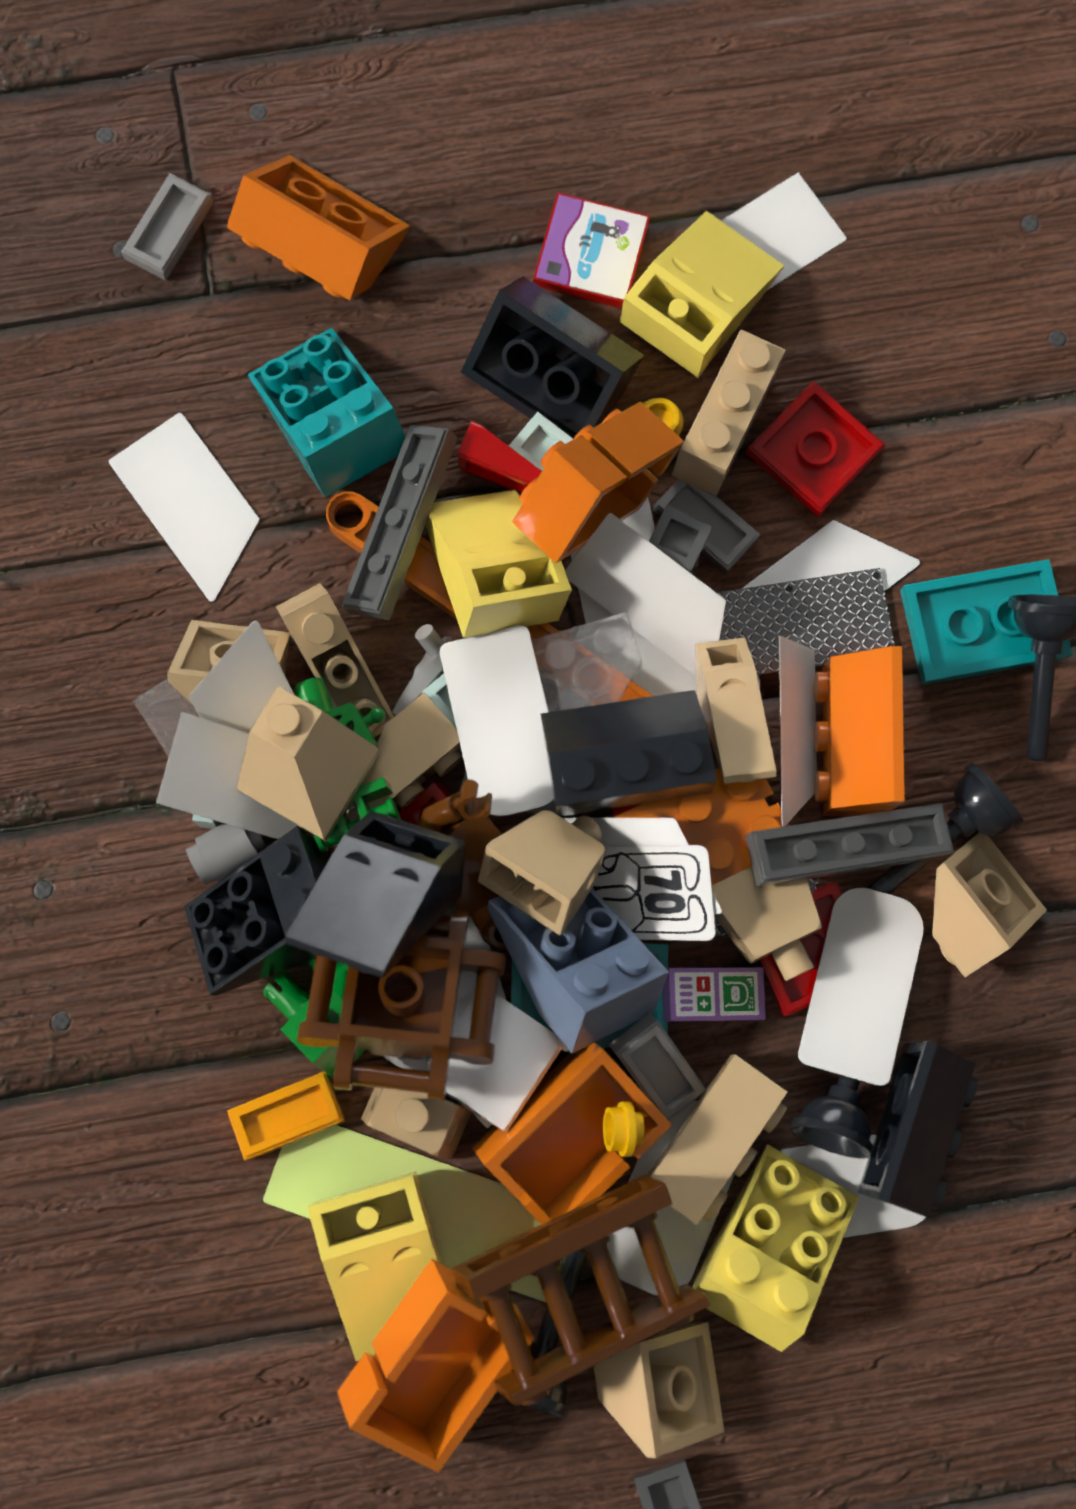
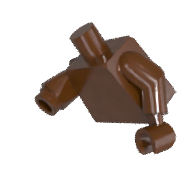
M469 779L462 784L461 790L457 794L455 793L426 807L423 810L418 826L466 841L462 896L453 906L458 911L469 913L484 942L504 948L506 945L487 909L489 900L499 895L478 882L486 846L492 840L502 835V833L488 818L493 795L487 793L485 796L477 798L478 783L475 780Z

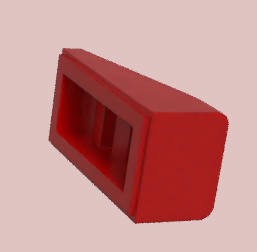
M473 420L471 421L458 450L460 470L508 490H516L518 494H521L534 479L540 476L542 471L482 425Z

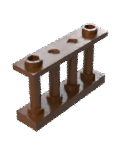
M643 1175L452 1268L459 1289L475 1301L478 1299L488 1301L514 1370L494 1382L498 1392L513 1405H529L543 1400L550 1394L551 1387L664 1329H678L694 1320L695 1313L710 1306L707 1295L686 1284L678 1287L654 1222L658 1217L657 1211L673 1204L666 1183ZM625 1227L634 1228L659 1296L632 1311L607 1247V1243L610 1241L609 1235ZM578 1250L587 1254L611 1318V1322L585 1335L582 1334L558 1269L562 1264V1258ZM529 1274L538 1277L563 1344L560 1348L536 1360L533 1359L509 1295V1291L512 1289L511 1283Z

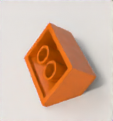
M288 155L243 175L226 228L240 235L242 241L248 246L258 250H265L282 260V264L290 271L305 274L321 283L324 290L329 294L350 301L371 288L407 235L410 225L300 160Z
M889 646L830 657L822 667V672H816L814 677L815 702H822V721H817L815 724L814 747L816 752H822L823 771H817L815 775L816 802H823V816H859L892 811L905 802L902 646Z

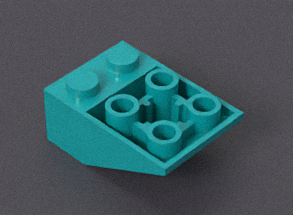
M332 327L319 335L309 338L303 344L276 359L268 361L262 367L247 374L304 469L325 498L399 455L405 435L394 408Z

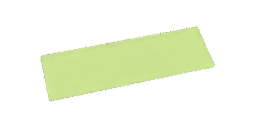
M337 1125L283 1146L263 1201L267 1204L310 1219L307 1207L316 1201L416 1171L441 1262L450 1269L541 1225L502 1183ZM529 1274L511 1283L512 1291L547 1303L537 1276Z

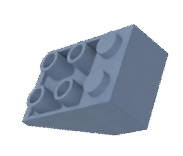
M593 888L561 935L544 926L501 896L489 900L487 909L539 1015L571 1053L642 1019L649 1012L651 1014L654 1013L669 972Z

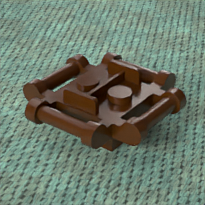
M452 911L451 916L443 915L425 935L448 937V939L423 936L384 978L367 974L348 966L339 1024L327 1023L337 961L315 955L316 961L306 1021L299 1024L297 1041L311 1047L338 1046L333 1079L334 1089L351 1090L352 1085L428 1093L427 1099L444 1101L450 1059L462 1060L474 1065L493 1064L495 1045L491 1043L498 977L504 975L506 957L498 952L464 948L468 928V912ZM461 971H470L477 974L469 1038L453 1037ZM357 1049L369 1050L373 1055L417 1060L423 1059V1056L432 1057L430 1071L355 1063Z

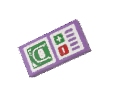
M666 968L669 973L662 989L663 1022L766 1020L763 968Z

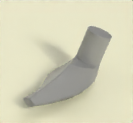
M430 624L423 625L415 634V638L425 649L426 653L422 661L415 667L411 681L393 709L392 713L398 715L422 695V691L437 680L443 672L440 648L445 643L452 642V637L446 636L441 638Z

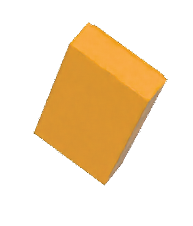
M324 1071L227 1110L244 1161H249L345 1122L329 1075Z

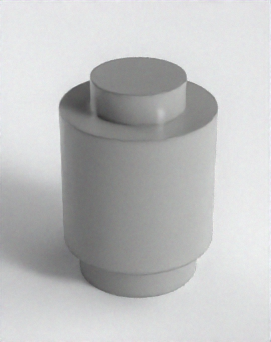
M223 823L195 838L196 844L187 848L186 852L197 875L207 885L215 880L220 882L227 875L260 853L261 849L267 847L268 844L262 834Z

